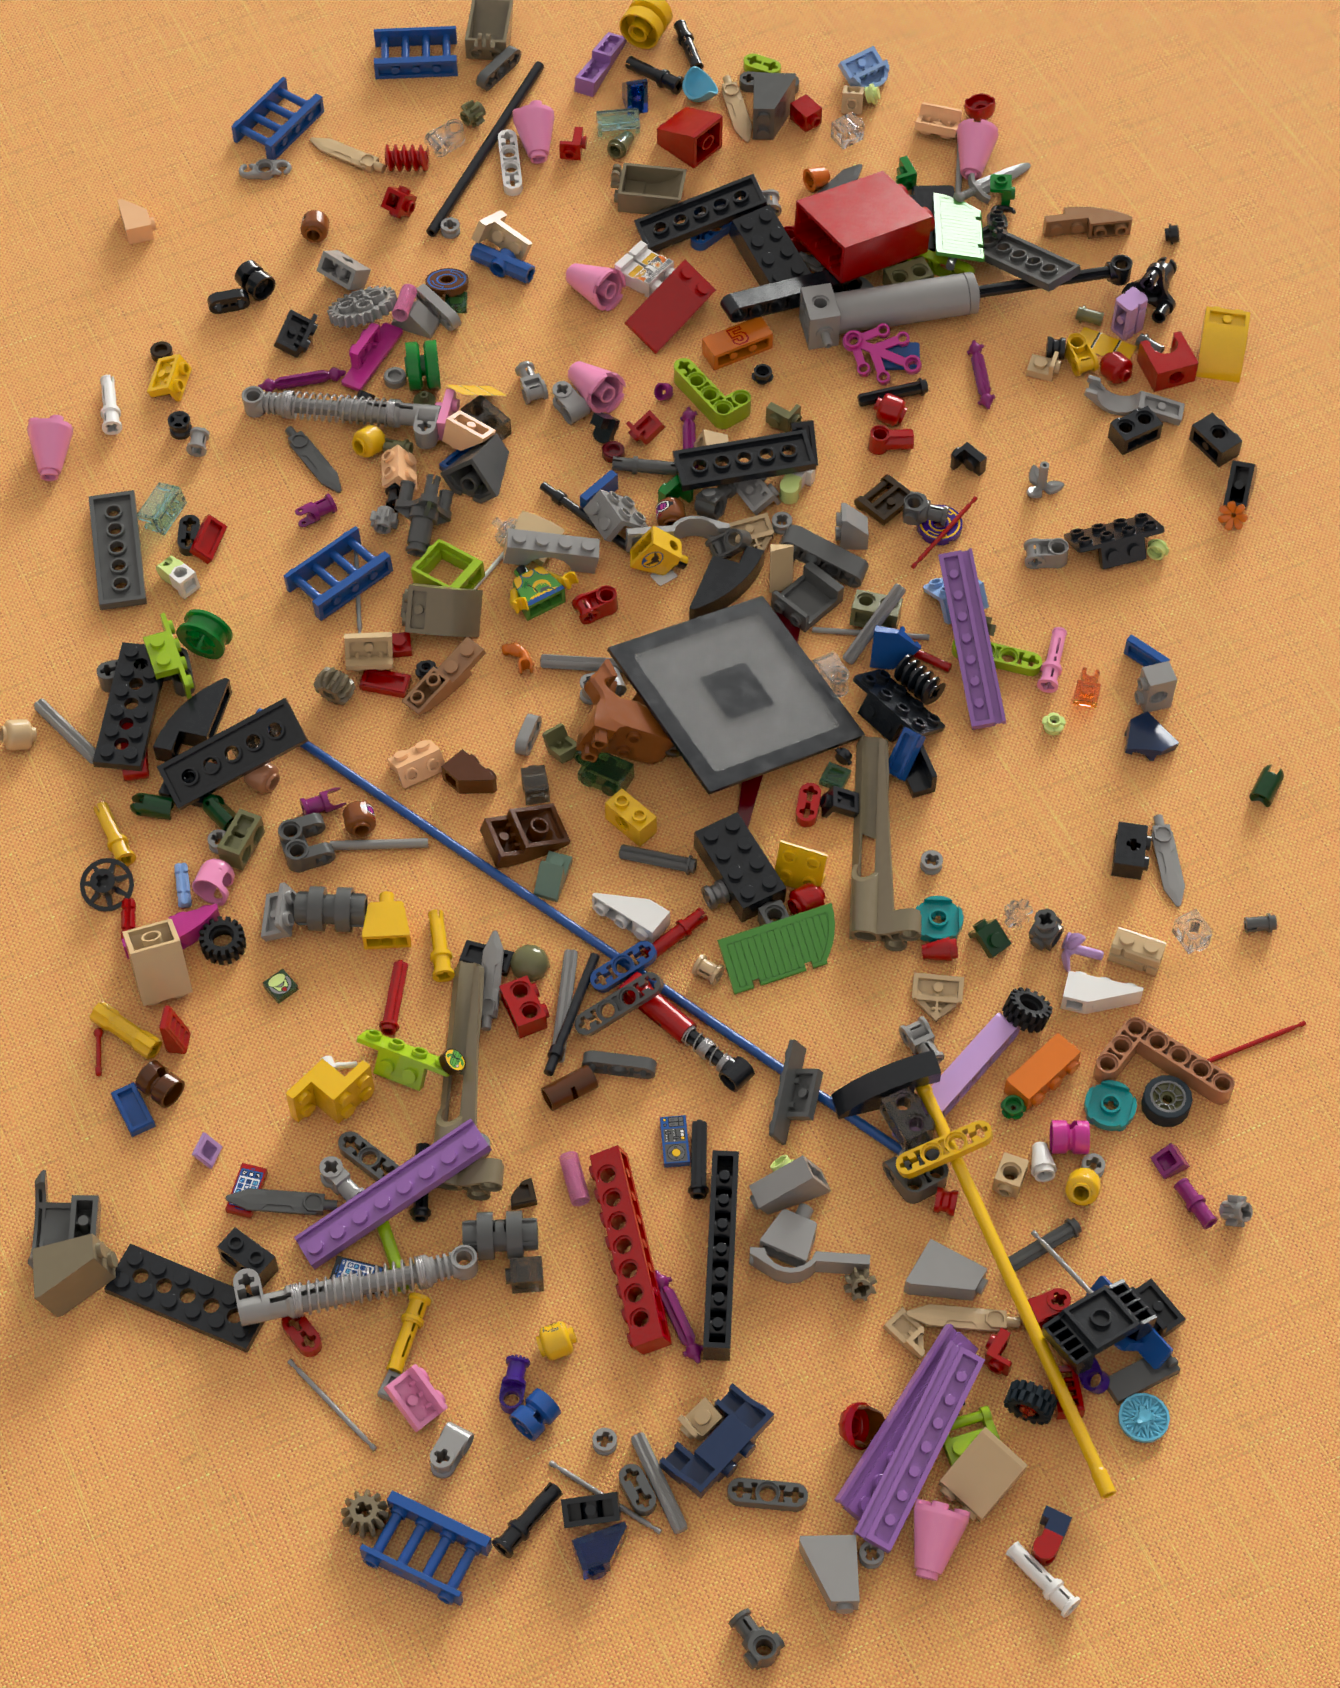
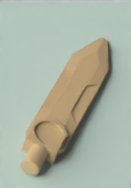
M726 75L723 77L724 84H722L723 98L734 131L748 143L751 137L752 124L737 82H732L731 76Z
M310 138V142L320 152L350 163L365 171L372 173L374 170L384 173L386 170V165L379 162V157L367 154L331 138Z
M928 1304L908 1310L906 1313L908 1317L929 1327L944 1328L946 1324H952L954 1329L999 1332L1001 1327L1005 1330L1007 1327H1020V1317H1009L1005 1310Z

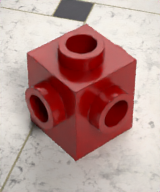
M399 185V188L388 187L380 207L388 210L389 214L396 218H401V216L410 217L411 213L415 210L417 197L410 194L411 190Z

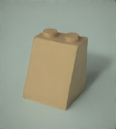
M172 919L122 932L143 1006L157 1005L164 1000L182 998L186 994L193 993L181 942Z
M984 1427L939 1481V1485L942 1487L940 1492L949 1501L953 1502L956 1500L963 1506L962 1510L970 1512V1520L974 1521L977 1519L981 1523L1023 1476L1028 1465L991 1431Z

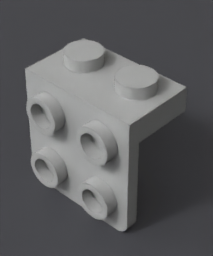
M600 489L583 508L605 541L611 542L624 526L631 528L649 527L645 522L646 518L634 507V501L626 495L620 496L613 491L607 492Z

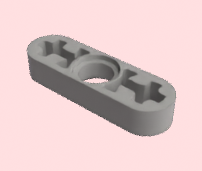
M422 284L416 288L417 294L415 299L419 300L440 320V323L447 330L453 331L461 326L458 314L427 285Z

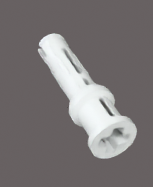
M103 375L100 378L103 408L100 412L103 419L102 431L107 435H116L121 432L122 424L119 421L121 410L116 404L115 379L111 375Z
M1019 1541L1015 1542L1007 1550L1006 1555L1043 1591V1597L1046 1600H1050L1061 1611L1060 1615L1063 1618L1070 1615L1078 1607L1081 1599L1078 1596L1074 1597L1063 1586L1064 1582L1061 1579H1055Z

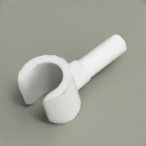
M332 1056L322 1057L336 1070L355 1068L357 1066V1061L335 1063Z

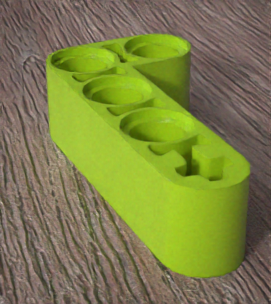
M680 358L675 361L674 383L716 428L728 429L750 416L751 394L743 389L736 390L725 396L690 359Z

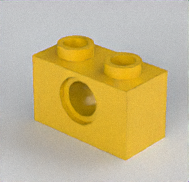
M621 788L605 802V819L639 847L657 833V817L624 789Z

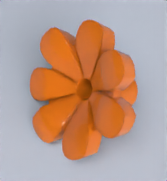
M1235 501L1228 502L1227 506L1222 505L1219 511L1223 514L1218 517V521L1220 523L1226 522L1225 529L1228 531L1233 526L1237 530L1242 529L1243 522H1246L1248 519V515L1243 513L1245 506L1243 504L1236 506Z

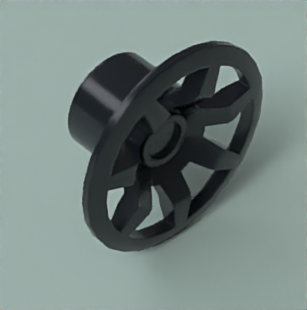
M103 858L91 863L83 872L80 881L82 897L89 906L99 911H113L120 908L122 901L113 905L112 894L115 892L129 899L134 889V879L130 869L121 861L112 858ZM103 863H111L109 869H98L97 866ZM116 865L122 867L126 874L115 876ZM93 869L94 873L91 875L90 881L86 882L88 874ZM129 879V889L126 893L118 887V883ZM85 886L92 887L95 890L91 899L86 894ZM101 895L105 896L108 907L96 905L94 902Z

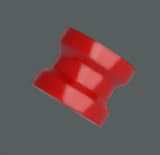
M938 1187L933 1212L940 1213L942 1211L947 1212L949 1216H954L959 1191L952 1190L949 1192L945 1191L942 1187Z

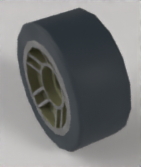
M1170 1075L1158 1076L1152 1079L1145 1087L1141 1100L1142 1111L1146 1118L1155 1125L1174 1127L1181 1124L1188 1117L1193 1101L1192 1092L1188 1085L1177 1077Z

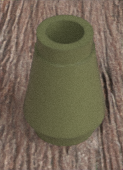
M624 131L610 140L607 147L609 155L615 159L624 157L634 140L633 134L630 131Z

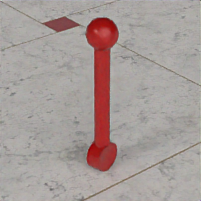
M101 1028L94 1030V1036L96 1037V1076H102L101 1037L104 1031Z

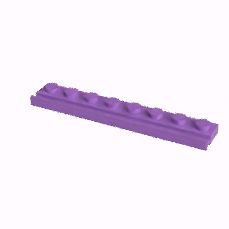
M972 548L967 551L959 550L938 554L971 728L976 730L996 726V724H1006Z
M470 1118L294 1238L315 1270L492 1149Z
M952 1324L944 1326L834 1499L857 1521H859L948 1342L951 1340L955 1345L962 1346L974 1354L978 1350L961 1332H957Z
M951 1340L948 1342L852 1534L864 1538L865 1541L886 1553L892 1550L985 1359L962 1346L955 1345Z

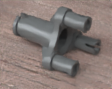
M434 474L426 475L424 493L415 500H412L416 484L412 481L402 480L399 497L395 501L394 509L411 521L407 539L408 546L405 551L417 557H422L430 546L433 526L451 521L452 512L450 509L454 493L450 490L442 489L439 491L438 497L441 477L436 475L435 479H433Z

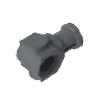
M731 483L719 485L717 488L703 489L696 495L694 508L697 515L718 520L725 512L727 499L732 498L736 494V486Z
M910 491V494L904 498L903 523L917 526L930 520L945 526L949 506L933 505L920 492Z
M1050 909L1039 910L1034 917L1035 922L1029 931L1030 943L1038 950L1042 951L1046 948L1050 951L1064 932V926L1061 925L1062 921L1056 916L1054 911Z
M749 1608L737 1613L728 1624L731 1628H735L743 1638L742 1646L747 1651L743 1658L752 1670L754 1668L757 1670L767 1668L775 1662L776 1656L780 1654V1650L785 1647V1644L777 1632L772 1634L771 1631L766 1630L764 1627L759 1628L750 1616L751 1611ZM761 1646H766L772 1652L769 1655L762 1656L756 1650Z

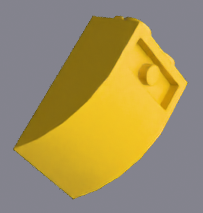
M1206 306L1196 377L1240 383L1251 312L1241 309H1224L1219 306Z

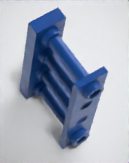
M456 26L374 29L375 47H381V58H374L375 79L458 76L457 55H451V44H457ZM430 45H442L443 55L430 56ZM401 46V57H389V47ZM410 46H422V56L410 57Z
M282 77L243 116L231 126L233 140L235 143H238L244 136H247L265 146L267 159L276 160L324 113L323 97L314 94L309 100H305L289 92L286 78ZM284 98L301 108L293 113L277 104ZM270 111H273L288 119V121L283 125H279L265 116ZM259 123L276 133L267 138L252 130V128Z
M355 526L307 560L289 570L283 577L289 593L299 587L313 599L315 616L322 621L393 572L391 556L384 551L378 556H374L361 545L359 528ZM354 550L368 563L356 569L343 556ZM335 562L349 576L342 581H338L325 568ZM317 574L332 588L320 594L306 581Z
M392 1490L387 1498L391 1516L373 1549L364 1544L359 1548L363 1562L375 1569L378 1567L384 1568L437 1594L438 1599L448 1605L455 1603L461 1606L463 1596L462 1592L457 1589L475 1555L483 1554L488 1556L492 1549L491 1537ZM408 1518L415 1522L416 1527L398 1560L384 1555L383 1552L400 1521ZM431 1529L439 1533L441 1539L423 1572H419L407 1565L425 1532H429ZM456 1541L464 1545L465 1552L446 1585L432 1577L448 1547Z

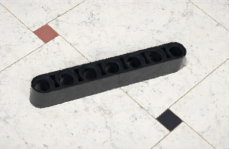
M823 270L727 294L722 298L720 306L731 322L738 323L800 307L801 287L831 283L833 292L837 293L860 289L862 287V280L858 277L841 283L828 270Z

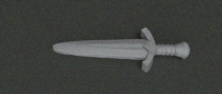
M1021 163L993 174L1012 175V180L1025 173L1031 165L1030 163ZM970 173L968 176L969 189L955 192L953 198L959 202L975 196L980 201L988 204L991 198L988 195L990 193V175L975 180V173Z

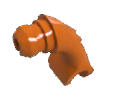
M514 641V643L502 645L503 655L520 658L518 661L519 674H523L522 671L525 669H529L530 674H533V661L528 651L521 644Z

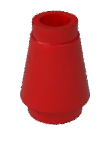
M950 937L921 945L923 960L953 961V959L959 958L956 938L950 939Z

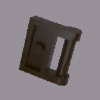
M888 474L883 476L880 480L881 482L864 496H859L854 500L857 509L860 511L864 510L883 526L903 510L904 498L910 494L909 489ZM885 489H889L875 502L871 503V501L874 498H876L880 493H882Z

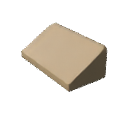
M770 544L769 593L775 590L778 592L783 591L793 583L794 545Z

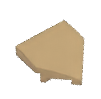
M768 513L728 523L730 529L735 528L748 531L752 537L750 547L764 551L775 533ZM739 534L735 538L737 545L741 539Z
M914 972L912 999L936 1022L962 1004L964 977Z

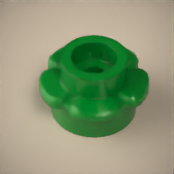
M1010 1095L1001 1102L1002 1114L1008 1119H1020L1023 1116V1112L1026 1111L1022 1098L1017 1095Z

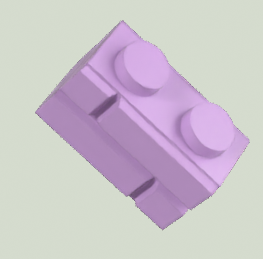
M1132 287L1125 294L1123 293L1116 298L1111 330L1122 340H1128L1133 334L1143 329L1148 297L1143 292Z

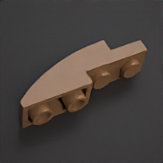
M1064 207L1063 214L1045 216L1043 234L1044 237L1086 233L1088 239L1130 235L1133 219L1132 216L1109 209Z
M466 637L437 669L434 666L405 696L402 702L419 716L433 709L447 699L472 675L470 670L486 654L485 650L469 637Z

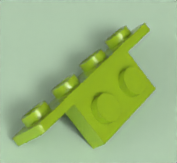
M161 613L160 617L164 632L143 637L155 677L160 679L179 674L187 699L192 698L190 689L194 688L191 674L186 675L185 673L188 667L185 657H180L179 652H182L179 639L173 638L172 634H175L172 620L167 621L165 613Z
M367 1029L357 1037V1043L378 1050L374 1074L418 1091L424 1087L427 1070L445 1077L450 1076L442 1069L439 1062L440 1056L428 1053L424 1048L410 1046L401 1039L384 1036L380 1031L374 1029Z

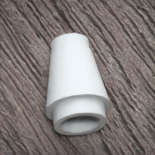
M1036 1142L1032 1145L1031 1174L1039 1182H1048L1054 1179L1057 1167L1045 1142Z

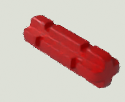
M124 898L122 900L121 940L124 938L123 931L135 928L136 903L133 898Z

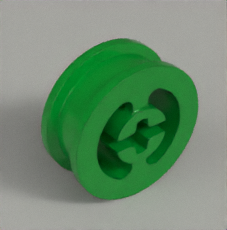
M200 609L189 610L184 617L185 623L179 625L176 631L179 641L196 655L208 659L221 658L225 653V645H228L233 638L232 630L226 622L213 613Z

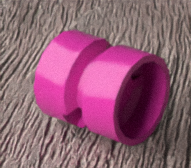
M1051 1120L1049 1135L1051 1154H1066L1068 1150H1071L1073 1154H1089V1121L1074 1120L1072 1124H1068L1066 1120Z

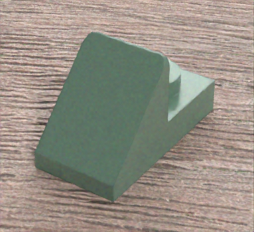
M552 851L548 852L546 860L541 861L539 865L534 895L558 902L573 862L572 856Z

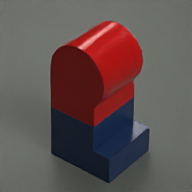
M1047 1505L1040 1520V1524L1044 1525L1045 1529L1042 1535L1035 1539L1031 1550V1555L1042 1566H1048L1054 1561L1072 1520V1517Z

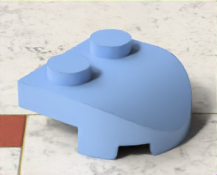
M874 46L838 64L850 86L868 87L869 84L873 83L875 87H880L887 80L890 69L887 59L883 61Z

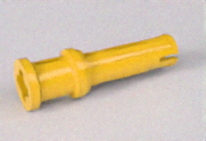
M97 803L93 810L108 839V850L113 852L114 859L121 861L127 867L135 862L136 855L128 846V838L121 834L108 803Z
M437 909L428 912L433 948L430 954V961L434 967L432 978L436 982H448L455 976V972L451 968L453 956L447 947L444 912L439 910L438 916Z
M409 1293L408 1299L410 1301L406 1312L400 1317L402 1326L386 1366L387 1371L403 1373V1368L416 1332L424 1325L423 1317L427 1307L431 1306L432 1300L420 1293Z

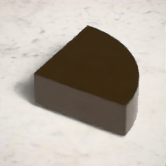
M532 1178L522 1181L512 1194V1210L537 1205Z

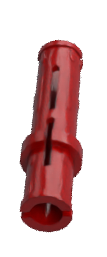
M698 907L685 919H679L673 928L652 943L657 951V958L684 937H690L693 930L708 921L707 915L702 916L705 912ZM642 949L641 955H646L645 959L648 958L650 950Z

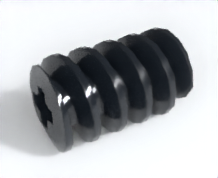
M908 654L897 665L894 678L901 682V685L907 687L909 692L914 693L916 698L921 699L923 704L929 705L942 695L946 684L942 683L939 685L940 678L938 676L933 678L934 673L932 671L926 672L927 667L925 665L920 666L921 662L918 659L913 661L914 656Z

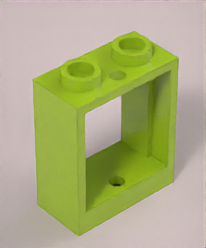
M441 539L430 545L425 554L419 560H416L411 568L413 583L474 589L485 577L483 561ZM442 559L464 570L450 586L428 575Z

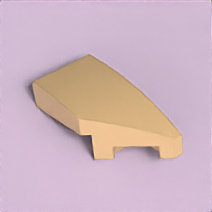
M902 1307L884 1324L883 1329L903 1347L921 1359L925 1355L923 1341L924 1326L906 1315L907 1311Z

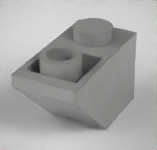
M841 503L840 512H836V526L839 527H835V541H839L840 547L845 550L868 549V517L847 503Z

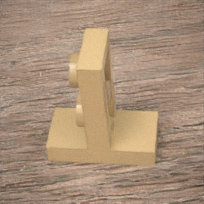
M500 210L478 222L471 239L477 243L488 239L499 248H506L512 251L517 259L525 261L533 243L504 223L507 217L506 213Z

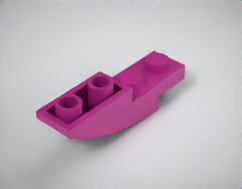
M217 904L204 905L199 909L188 912H179L168 917L173 921L182 950L197 942L200 937V930H204L203 925L205 923L210 925L209 920L212 918L215 922L218 921L217 917L220 916ZM123 938L122 943L128 960L129 955Z

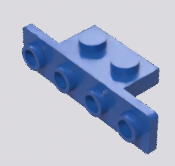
M1100 1276L1090 1289L1094 1292L1104 1285L1109 1286L1112 1283L1105 1276ZM1154 1328L1138 1341H1135L1129 1335L1114 1344L1122 1351H1138L1154 1369H1159L1173 1352L1171 1346Z

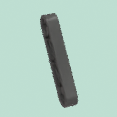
M653 972L641 975L580 1013L575 1019V1029L578 1033L585 1036L595 1035L659 995L664 988L663 979ZM648 979L657 981L654 984V990L646 988L642 991L645 994V996L643 997L641 992L636 988V986L638 985L642 989L648 986ZM628 991H634L636 1000L633 1004L627 1005L624 1002V995ZM612 1004L615 1012L613 1016L605 1018L602 1014V1009L605 1005ZM596 1012L597 1017L602 1021V1023L595 1020L590 1023L589 1030L586 1028H582V1026L585 1024L583 1020L587 1019L591 1021L595 1019L596 1016L593 1013Z

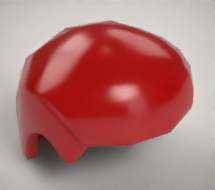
M983 93L966 98L964 105L966 115L978 122L981 119H989L995 111V98Z

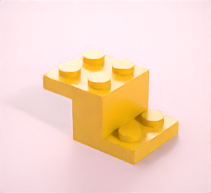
M322 1058L285 1093L291 1117L299 1123L304 1117H309L315 1110V1107L318 1106L338 1124L344 1118H349L362 1101H367L373 1095L375 1088L371 1066L362 1060L344 1077Z

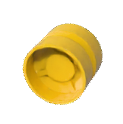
M633 0L619 22L621 34L635 47L641 49L653 48L672 21L673 13L671 7L665 0Z

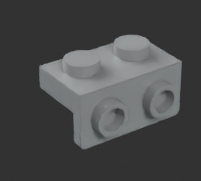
M285 882L279 884L278 892L266 894L261 938L266 942L292 936V928L295 922L294 903L296 892Z

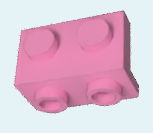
M446 389L443 402L435 403V405L441 406L436 422L438 440L441 441L443 439L446 419L459 411L460 400L456 398V392L453 389Z
M416 1364L383 1388L415 1432L448 1409L443 1394L439 1390L434 1389L429 1382L430 1379L427 1372Z

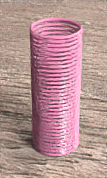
M404 284L401 288L392 311L393 318L399 322L406 321L417 294V289L414 285Z
M574 1151L563 1153L559 1157L571 1204L573 1206L587 1204L590 1201V1196L578 1153Z

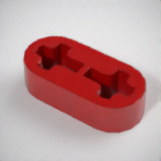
M806 783L801 786L799 791L796 822L802 827L813 826L818 818L821 789L815 783ZM809 792L813 793L811 801H807ZM805 809L810 810L808 818H804Z
M305 1315L293 1319L295 1322L298 1321L301 1329L299 1331L293 1325L290 1326L289 1321L292 1320L291 1317H283L281 1324L284 1333L298 1351L306 1357L318 1355L322 1349V1340ZM305 1335L310 1341L314 1340V1347L311 1348L309 1345H305L303 1338Z

